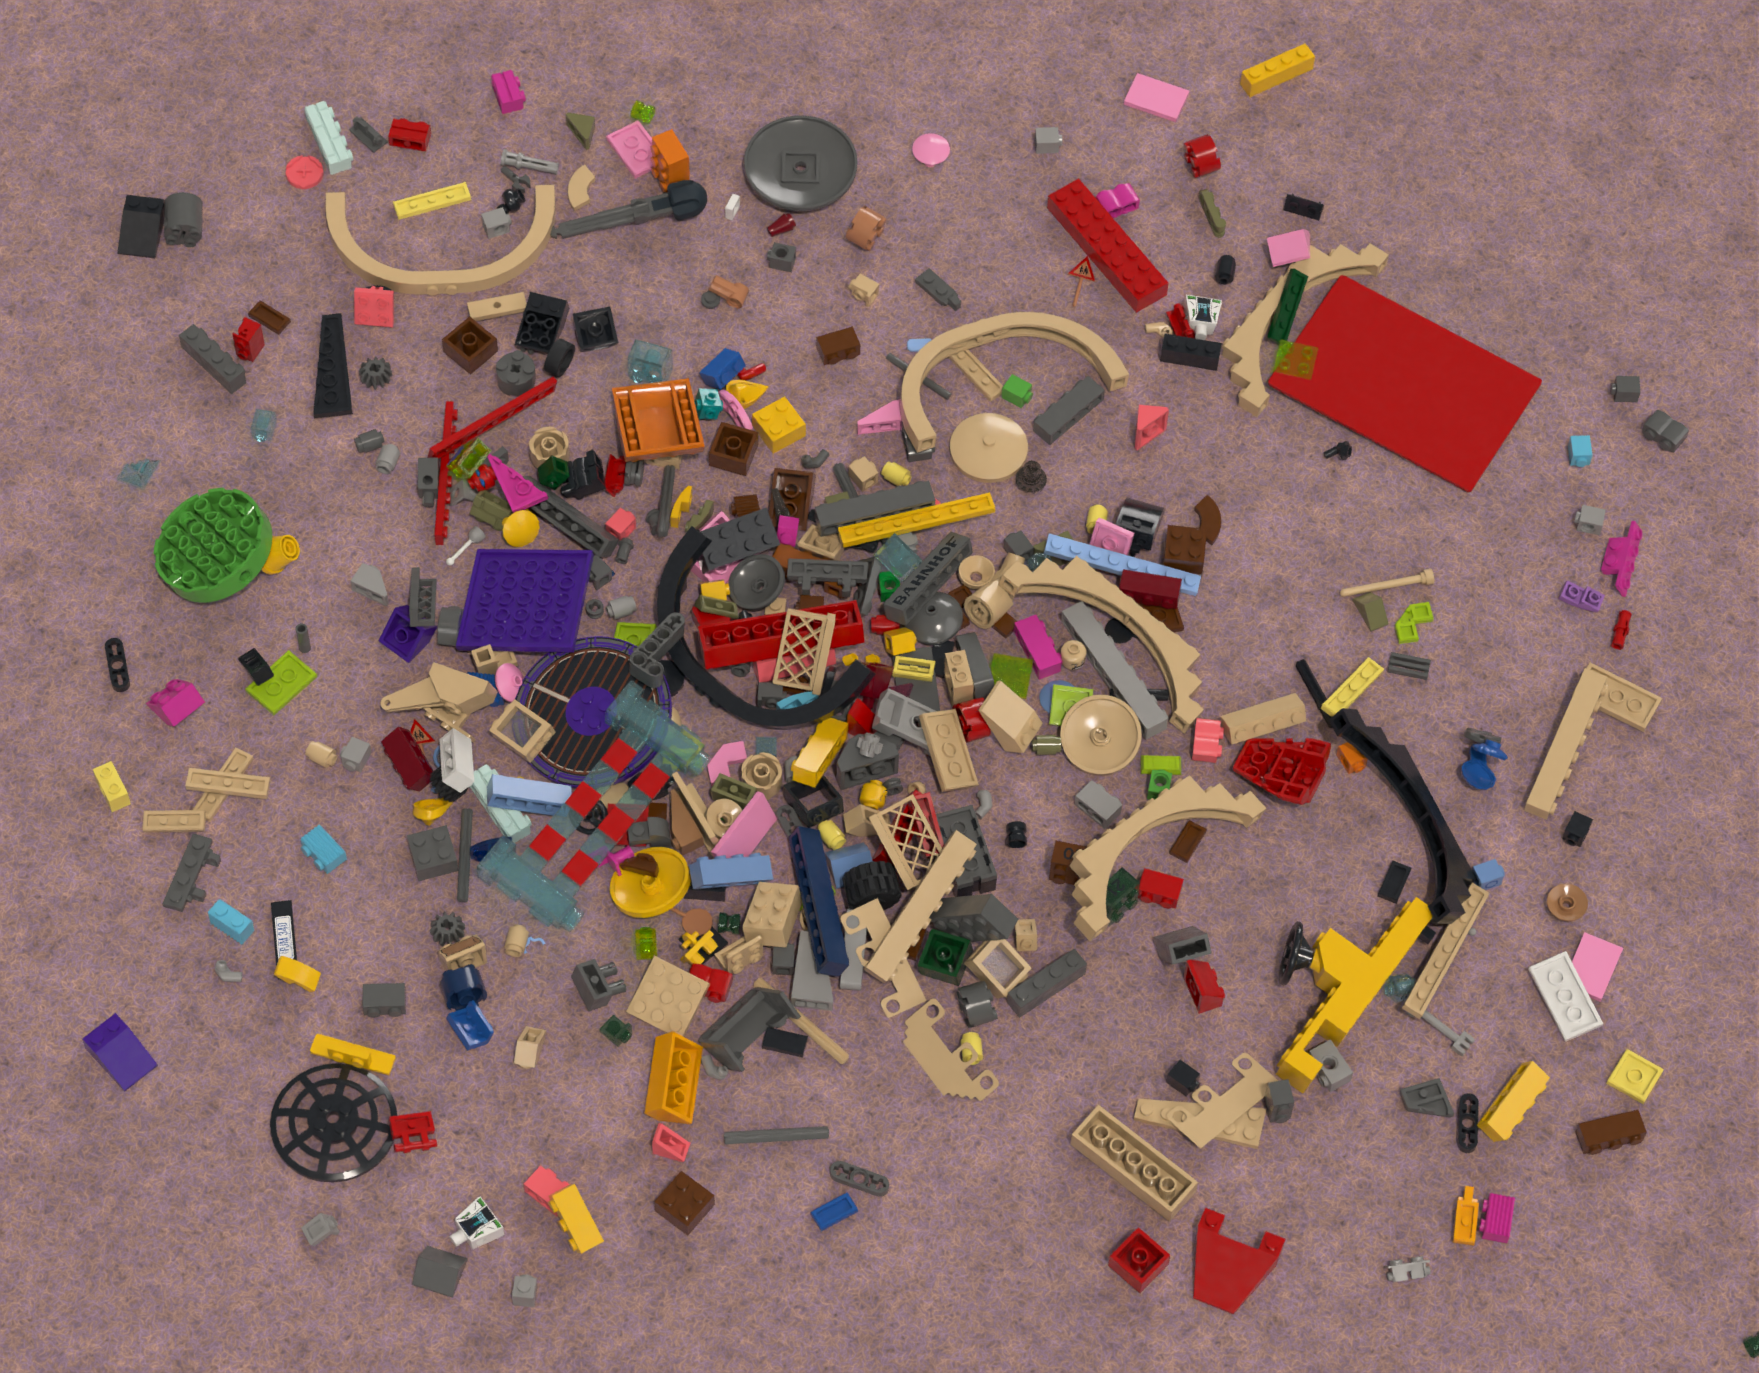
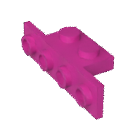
M1631 521L1628 537L1609 538L1601 568L1602 573L1605 575L1618 574L1615 587L1622 597H1626L1627 590L1630 588L1631 574L1634 572L1635 559L1639 553V543L1643 537L1642 529L1639 528L1636 521Z

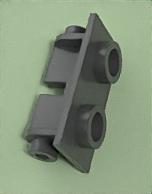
M355 117L353 119L354 126L349 131L373 153L388 143L362 117Z

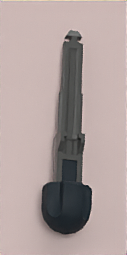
M692 180L671 183L667 187L668 193L648 198L630 200L631 204L559 223L557 229H555V226L552 227L551 237L558 239L557 236L561 235L562 239L632 222H636V225H639L649 220L674 214L675 219L678 221L692 218L700 214L705 208L707 193L701 184Z

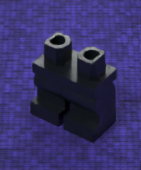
M593 449L586 452V457L577 458L573 462L571 460L567 462L570 477L563 484L569 483L561 486V492L565 498L576 496L580 500L584 496L606 489L602 460Z

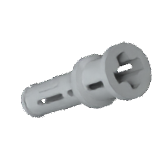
M504 149L501 157V166L506 164L515 166L516 169L525 167L557 175L559 169L558 162L527 157L522 152L517 154Z

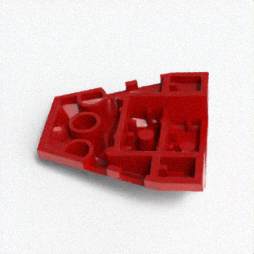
M1274 738L1248 739L1233 766V771L1281 800L1303 805L1311 802L1325 775L1331 743L1313 738H1305V742H1293V738H1286V742H1275Z

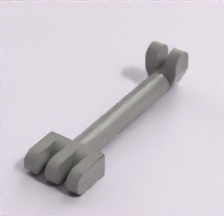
M1425 1010L1422 1015L1424 1020L1454 1042L1451 1049L1459 1055L1463 1056L1466 1053L1465 1050L1470 1048L1468 1043H1474L1475 1039L1467 1032L1463 1031L1459 1036ZM1407 1012V1015L1411 1016L1412 1018L1414 1017V1015Z

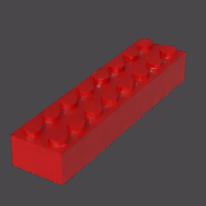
M1079 178L1048 195L1047 209L1136 313L1167 295L1168 281Z
M856 600L799 609L800 611L827 615L828 613L836 614L830 649L865 643L863 622ZM787 612L698 626L705 668L715 669L723 666L778 658ZM790 616V622L794 627L803 622L799 616ZM814 619L809 624L813 630L821 627L822 621ZM806 625L797 630L802 638L811 633ZM794 632L786 636V640L790 645L799 640ZM814 636L805 641L810 649L818 644ZM802 643L793 648L797 654L807 651ZM789 650L788 652H786L785 654H783L782 657H783V656L793 655V654H792V653L790 652V650Z

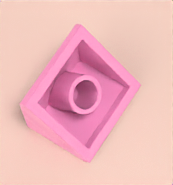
M1301 229L1267 238L1273 267L1310 258V233L1308 230Z

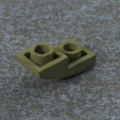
M706 500L704 507L700 506L698 515L693 514L691 521H687L685 532L691 526L699 530L712 517L714 501Z

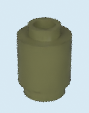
M1036 735V739H1032V751H1036V755H1056V753H1061V737H1056V735Z

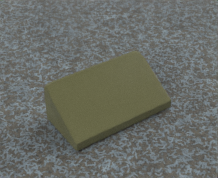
M699 595L695 602V607L700 611L735 619L739 617L737 606L734 602Z

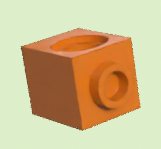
M1348 742L1338 746L1336 756L1348 774L1361 772L1366 767L1368 759Z

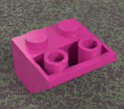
M173 679L165 685L166 688L161 692L154 693L150 697L151 700L146 704L167 725L174 727L205 703V701L192 683Z

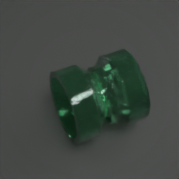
M720 912L718 933L728 931L739 935L741 914L734 913L733 915H728L727 913Z
M1757 1332L1756 1336H1748L1743 1340L1744 1347L1752 1358L1759 1356V1332Z

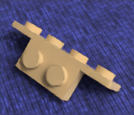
M445 706L421 708L426 711L424 715L435 721V719L441 721L440 725L446 730L450 731L454 728L470 738L472 743L476 740L461 729L471 714L461 713L456 715L451 713L449 708Z

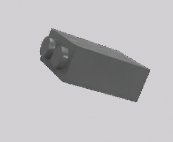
M1194 926L1154 937L1158 957L1173 965L1212 954L1208 934Z

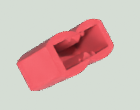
M1196 718L1192 760L1216 763L1217 757H1221L1222 745H1218L1219 739H1223L1224 727H1220L1221 721Z

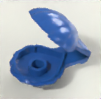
M1486 739L1485 744H1472L1469 750L1470 760L1463 763L1461 772L1462 777L1473 788L1487 790L1495 785L1496 777L1487 766V755L1504 761L1508 759L1507 755L1500 749L1502 744Z

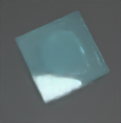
M756 737V755L765 752L777 758V737Z

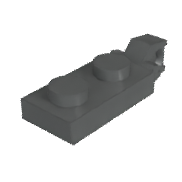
M930 268L915 278V283L941 306L949 305L955 311L961 308L962 301L958 298L956 291Z

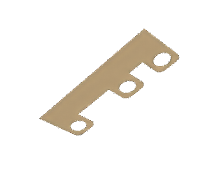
M878 898L841 916V922L848 934H854L866 927L870 933L872 941L856 949V954L864 967L868 961L862 958L863 949L871 948L875 952L891 927ZM854 915L858 917L859 925L857 928L851 929L847 926L846 919L849 916ZM907 959L903 964L899 962L895 968L898 972L892 982L897 992L881 1001V1006L888 1018L926 1001ZM894 999L898 1001L900 1008L896 1013H891L887 1010L886 1005L889 1000Z

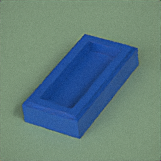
M847 1192L811 1211L810 1215L822 1232L857 1213L858 1208Z

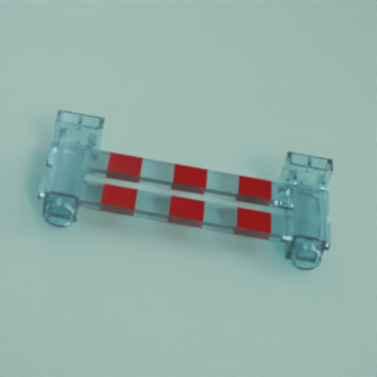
M632 680L608 707L605 714L606 724L617 732L622 726L625 730L524 853L518 856L516 854V844L505 835H502L477 866L478 878L489 886L496 881L499 890L515 902L518 899L531 908L529 913L547 927L553 925L558 930L563 927L568 932H571L578 925L585 912L577 907L578 901L573 898L670 780L673 773L679 769L684 774L690 771L695 776H699L712 758L704 751L705 745L701 743L702 738L685 725L679 726L669 718V713L652 700L646 701L643 698L644 689ZM648 745L658 754L552 882L541 871L642 748Z

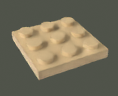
M654 956L626 1012L667 1033L674 1031L684 1037L710 983Z

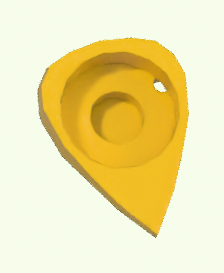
M732 380L726 385V391L738 400L743 409H746L753 405L769 386L745 380Z
M444 798L420 800L413 804L412 812L414 817L421 819L425 825L429 826L447 811L453 804V801L449 802L444 800Z

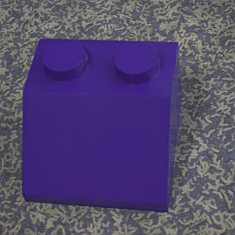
M404 605L394 608L378 641L410 663L430 642L437 626L411 627L410 606Z

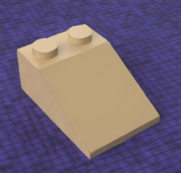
M997 681L978 710L1004 751L1024 753L1043 724L1035 710L1002 681Z

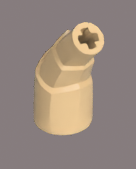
M1008 553L1001 569L995 573L991 581L966 598L964 608L967 616L975 625L983 629L991 628L1013 606L1014 597L999 586L1002 575L1017 560L1024 564L1025 558Z

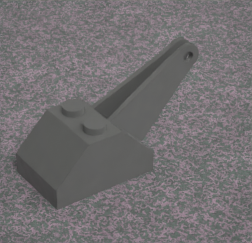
M877 731L874 735L880 737L879 743H882L883 747L881 753L875 754L873 758L860 754V748L856 746L859 737H865V734H858L849 739L837 761V783L840 790L897 774L899 764L898 751L905 739L895 734L887 736Z

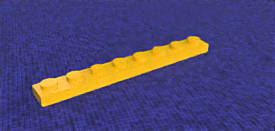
M989 492L839 527L838 534L842 546L845 548L995 513V505Z

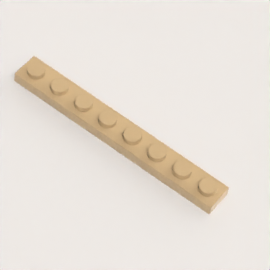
M1471 883L1468 887L1471 896L1462 903L1466 913L1452 924L1447 925L1402 1006V1009L1418 1019L1424 1014L1490 894L1474 883Z

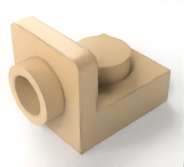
M1035 919L1018 920L1014 927L1016 950H1037Z

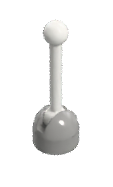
M474 526L469 531V540L451 558L446 560L448 565H453L454 560L471 543H479L486 537L480 528Z

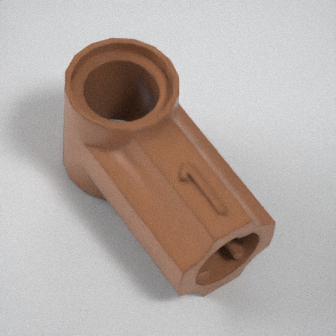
M715 275L709 286V291L726 299L728 305L738 309L743 306L749 289L744 284H733L718 275Z

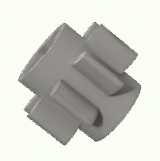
M866 733L865 737H859L856 745L860 748L859 753L872 758L875 754L881 753L883 744L879 743L880 737L871 733Z

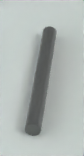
M889 353L886 357L888 361L906 372L909 366L907 363L892 353ZM928 377L924 379L923 384L948 400L952 394Z

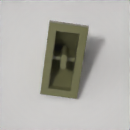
M568 112L565 114L566 125L586 150L590 149L595 130V117Z
M1369 592L1352 600L1370 632L1389 624L1381 597Z

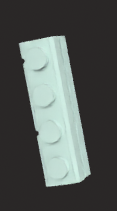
M325 101L316 103V105L306 106L304 108L306 120L329 173L332 175L351 169V161L354 160L351 150H347L345 147L347 146L345 136H340L341 128L338 121L334 122L333 120L335 115L332 107H328Z
M486 764L477 771H474V782L470 788L509 845H512L531 833L530 826L532 823L526 814L523 816L518 810L487 806V785L492 774H499L495 769L491 770Z

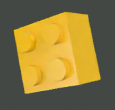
M785 396L752 414L753 428L758 432V435L773 454L806 436L805 422Z

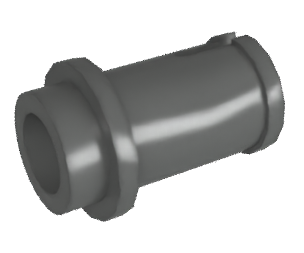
M622 538L618 543L619 549L615 560L617 563L627 564L630 550L634 548L631 539Z

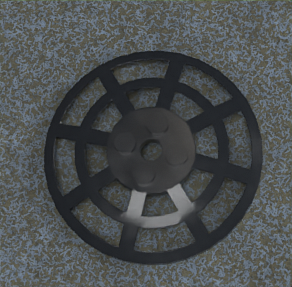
M340 1063L324 1064L310 1068L293 1078L281 1090L275 1100L270 1119V1131L274 1147L280 1158L289 1168L308 1179L334 1183L357 1178L376 1167L388 1154L395 1139H392L390 1126L378 1122V1111L373 1100L385 1094L391 1116H397V1108L393 1096L378 1077L363 1068ZM325 1069H341L339 1078H328L312 1083L307 1077L311 1073ZM350 1070L366 1075L379 1087L368 1092L358 1083L348 1080ZM300 1081L305 1089L296 1097L291 1108H279L286 1092L296 1082ZM337 1084L334 1094L322 1096L317 1089L320 1086ZM345 1085L356 1089L362 1095L354 1100L349 1099L343 1095ZM310 1093L315 1100L310 1109H298L302 1099ZM368 1102L371 1109V1120L360 1118L357 1107ZM331 1115L339 1117V1120L335 1123L327 1121ZM277 1116L289 1117V1130L293 1140L284 1147H282L277 1134ZM295 1117L307 1118L309 1128L300 1135H298L295 1127ZM358 1126L369 1128L365 1137L357 1144L352 1136ZM376 1130L388 1133L382 1148L368 1161L361 1150L371 1141ZM314 1136L317 1140L323 1142L321 1152L310 1148L304 1142ZM345 1141L349 1147L347 1151L330 1153L331 1144ZM299 1147L306 1154L319 1159L317 1172L299 1165L288 1154ZM354 1155L360 1164L359 1167L346 1172L326 1173L328 1161L342 1160Z

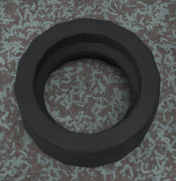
M561 338L558 339L546 357L544 370L558 378L561 377L573 359L575 345Z

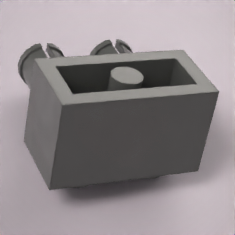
M593 959L576 965L571 978L588 1011L607 1006L612 996L626 992V984L621 985L624 983L622 979L610 984L605 979L617 975L618 971L614 962L599 967L596 960Z

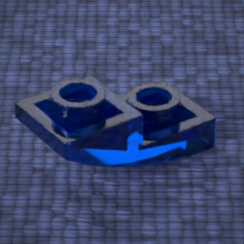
M512 837L493 838L471 846V859L484 862L487 859L492 860V852H496L498 855L513 853Z

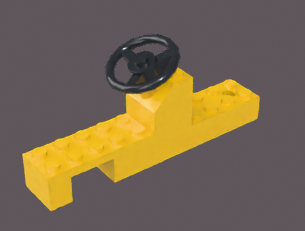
M1415 897L1412 903L1407 901L1399 915L1396 916L1369 954H1366L1332 928L1326 934L1322 932L1311 948L1303 935V924L1297 921L1292 926L1282 956L1279 971L1280 984L1283 986L1287 985L1294 971L1302 968L1308 969L1309 967L1313 970L1315 985L1328 995L1318 1007L1313 1017L1306 1023L1301 1033L1295 1038L1290 1048L1281 1057V1060L1276 1065L1279 1067L1276 1073L1277 1076L1283 1080L1289 1079L1290 1085L1302 1094L1306 1091L1323 1066L1321 1062L1304 1051L1315 1034L1318 1033L1327 1041L1331 1039L1333 1044L1338 1047L1417 938L1429 944L1435 936L1436 932L1427 926L1433 916L1426 903Z

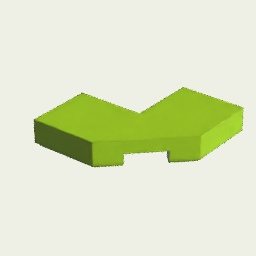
M1429 602L1410 604L1402 617L1396 622L1394 628L1399 644L1418 642L1419 637L1415 624L1433 622L1434 618Z

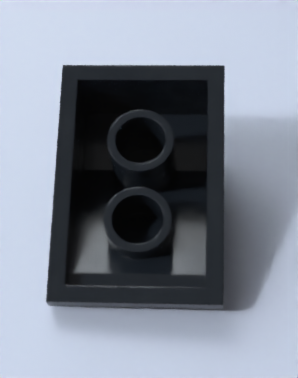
M135 195L126 196L122 213L118 254L156 258L164 226L165 199Z

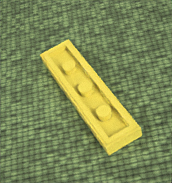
M466 182L393 201V206L398 220L470 201L471 195Z
M1368 657L1322 704L1321 709L1331 717L1342 708L1348 709L1383 673L1384 668Z

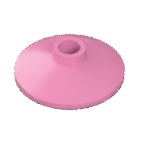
M505 663L498 667L495 674V684L504 700L510 703L513 702L518 693L519 686L522 685L524 676L513 664Z

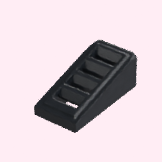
M255 648L238 658L256 685L259 686L274 676L268 663Z

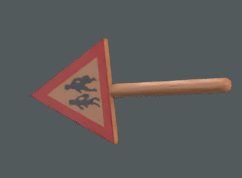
M1088 255L1068 273V275L1079 278L1073 307L1077 305L1083 279L1095 282Z
M414 719L410 732L425 756L423 744L432 743L435 740Z

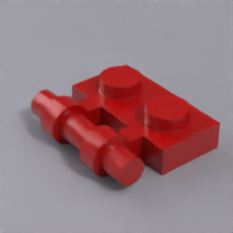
M431 1111L389 1117L388 1121L392 1139L401 1138L402 1142L394 1144L395 1153H410L411 1150L418 1149L427 1151L429 1148L437 1147L436 1139H428V1135L435 1132ZM419 1136L420 1141L410 1142L409 1137Z

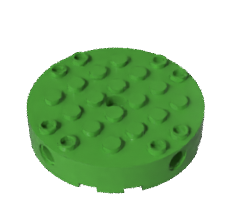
M214 488L209 489L208 493L200 496L196 494L181 503L161 526L162 532L154 545L155 566L159 575L172 590L186 600L205 603L227 598L248 585L264 566L272 546L273 536L270 521L257 503L248 494L240 490Z

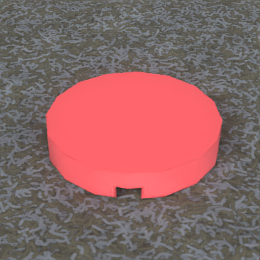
M301 155L291 159L286 166V178L290 185L299 189H309L318 185L324 173L322 164L317 158L307 155L308 157H303Z

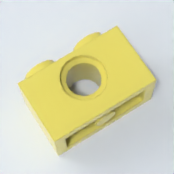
M112 761L93 769L95 780L111 812L131 804L128 792Z

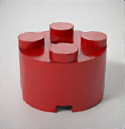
M1206 134L1183 143L1186 151L1184 157L1187 164L1191 163L1193 166L1191 171L1194 178L1221 169L1220 157L1217 158L1216 152L1218 151L1210 135Z
M983 697L957 703L952 707V709H956L966 743L991 735V729L978 711L985 701Z

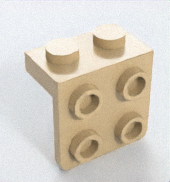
M744 936L715 953V959L724 971L738 974L745 966L750 963L754 964L762 958L763 939L761 936H757L746 943Z

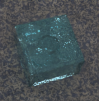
M635 339L628 356L629 379L637 383L669 381L673 371L672 349Z

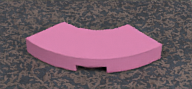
M726 390L719 391L720 400L723 401V410L730 414L736 426L749 430L753 429L748 415L738 400Z

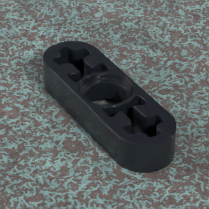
M110 638L105 643V651L111 684L115 691L124 692L130 687V679L123 643L118 638ZM113 645H116L118 655L113 654ZM120 661L123 663V666L119 669L112 667L114 662ZM117 675H121L123 681L122 685L118 684Z
M1471 1093L1462 1095L1458 1106L1457 1145L1463 1153H1472L1478 1143L1479 1101ZM1466 1100H1470V1103L1472 1104L1470 1108V1113H1466ZM1470 1119L1473 1121L1474 1126L1466 1128L1462 1121ZM1466 1134H1470L1469 1142L1471 1144L1469 1147L1464 1143Z

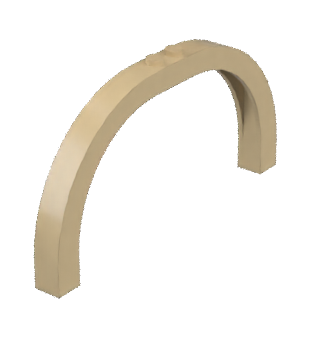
M535 185L536 210L534 221L527 236L507 256L489 265L474 269L406 271L389 267L374 260L356 244L349 232L346 223L345 192L326 193L328 231L334 249L342 261L355 274L373 285L386 286L398 293L428 294L431 296L476 292L490 289L512 280L528 269L542 254L550 240L551 230L555 223L554 185Z
M1037 312L1002 314L949 330L935 337L918 351L904 375L900 398L901 419L916 452L935 447L936 433L929 423L920 402L919 392L924 379L945 358L955 353L1004 338L1018 336L1039 337L1066 345L1081 354L1093 365L1109 392L1126 387L1129 373L1115 351L1101 337L1074 321Z

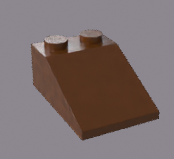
M774 468L769 516L775 528H778L779 516L781 515L799 518L798 530L807 531L808 514L811 510L816 479L814 472Z

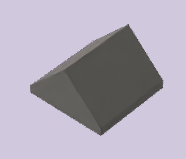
M427 1246L418 1256L412 1285L453 1298L468 1258Z

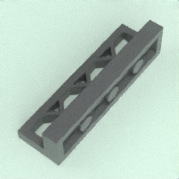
M412 567L410 625L411 627L435 626L437 579H420V567Z

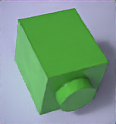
M1012 374L1002 388L1001 398L1022 408L1025 403L1028 404L1032 399V384Z

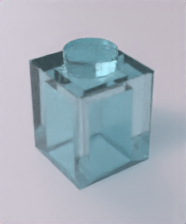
M256 409L250 428L252 438L260 442L272 441L277 424L275 412Z

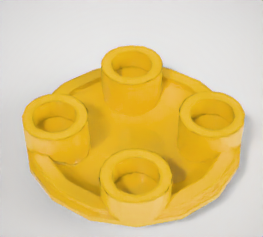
M528 509L516 511L502 521L503 537L513 547H523L533 542L540 528L538 518Z

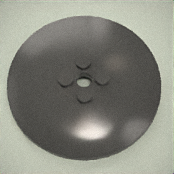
M788 116L765 125L752 137L746 148L744 169L750 186L765 201L787 210L809 211L834 203L849 190L857 173V154L850 138L831 122L812 116ZM804 166L805 169L800 171L797 170L796 167Z

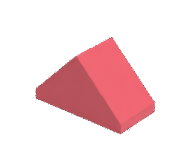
M659 1123L652 1141L653 1154L684 1162L690 1142L662 1123Z

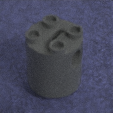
M180 192L174 193L165 199L164 237L167 244H184L185 247H195L196 243L201 240L203 202L198 196Z

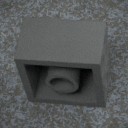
M447 825L407 835L408 846L418 881L458 871L457 858Z

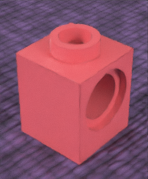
M619 508L605 523L606 530L620 541L622 538H627L636 529V518L630 511Z

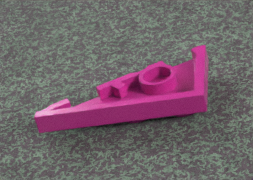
M491 454L487 455L513 513L525 510L548 499L544 491L542 492L532 482L525 480L521 474L503 464L499 458Z

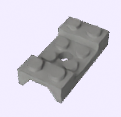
M888 688L880 694L872 728L887 736L895 734L925 748L924 753L930 755L919 715L937 711ZM913 719L918 720L920 727L915 726Z

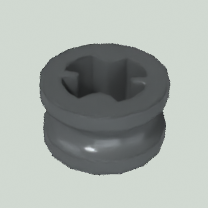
M598 599L588 601L586 604L587 616L592 619L600 618L604 613L603 603ZM594 606L598 607L596 612H592Z
M891 778L883 783V786L888 791V796L896 795L903 791L899 778Z

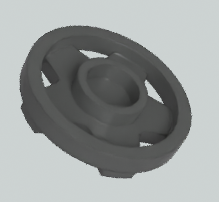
M1467 728L1463 734L1464 737L1484 744L1486 739L1501 744L1502 739L1499 736L1492 735L1491 732L1479 731L1473 728Z

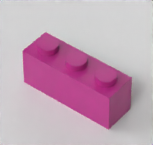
M1033 615L1015 622L1014 634L1036 676L1040 680L1061 672V664L1063 662L1060 653H1056L1054 649L1055 645L1052 637H1048L1045 632L1044 622L1042 620L1039 621L1037 615Z

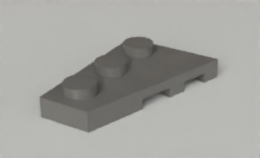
M878 557L858 560L859 562H868L867 583H857L858 589L853 597V600L857 601L861 617L868 616L872 609L871 601L873 594L876 592V581L882 568V559Z

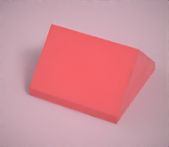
M1139 405L1135 434L1136 450H1139L1166 430L1169 413L1167 407Z

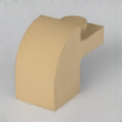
M490 644L471 651L478 673L495 675L498 667L505 663L518 666L513 651H493Z

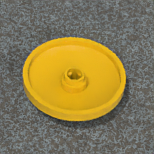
M666 847L646 848L634 853V857L638 853H647L653 856L659 866L657 878L622 870L619 865L622 875L618 876L614 872L610 882V894L617 908L624 914L636 918L653 917L672 909L685 896L691 882L689 866L680 853Z

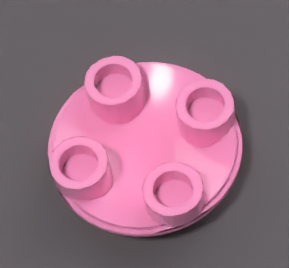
M924 134L914 141L912 152L918 161L924 163L927 167H933L935 164L943 162L949 156L950 146L947 140L940 135Z

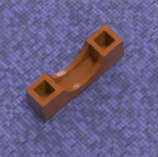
M781 543L772 556L783 567L785 577H787L789 558L828 560L815 557L809 552H802L791 545ZM823 581L824 592L843 599V585H838V582Z

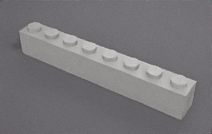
M1083 601L1063 610L1061 622L1073 639L1085 646L1086 657L1109 689H1113L1116 698L1124 701L1133 709L1139 719L1141 732L1147 740L1166 730L1167 713L1165 710L1160 709L1155 696L1149 694L1144 681L1138 679L1133 666L1128 665L1125 661L1123 652L1117 650L1110 635L1107 636L1104 632L1102 623L1096 621L1089 606L1086 607Z

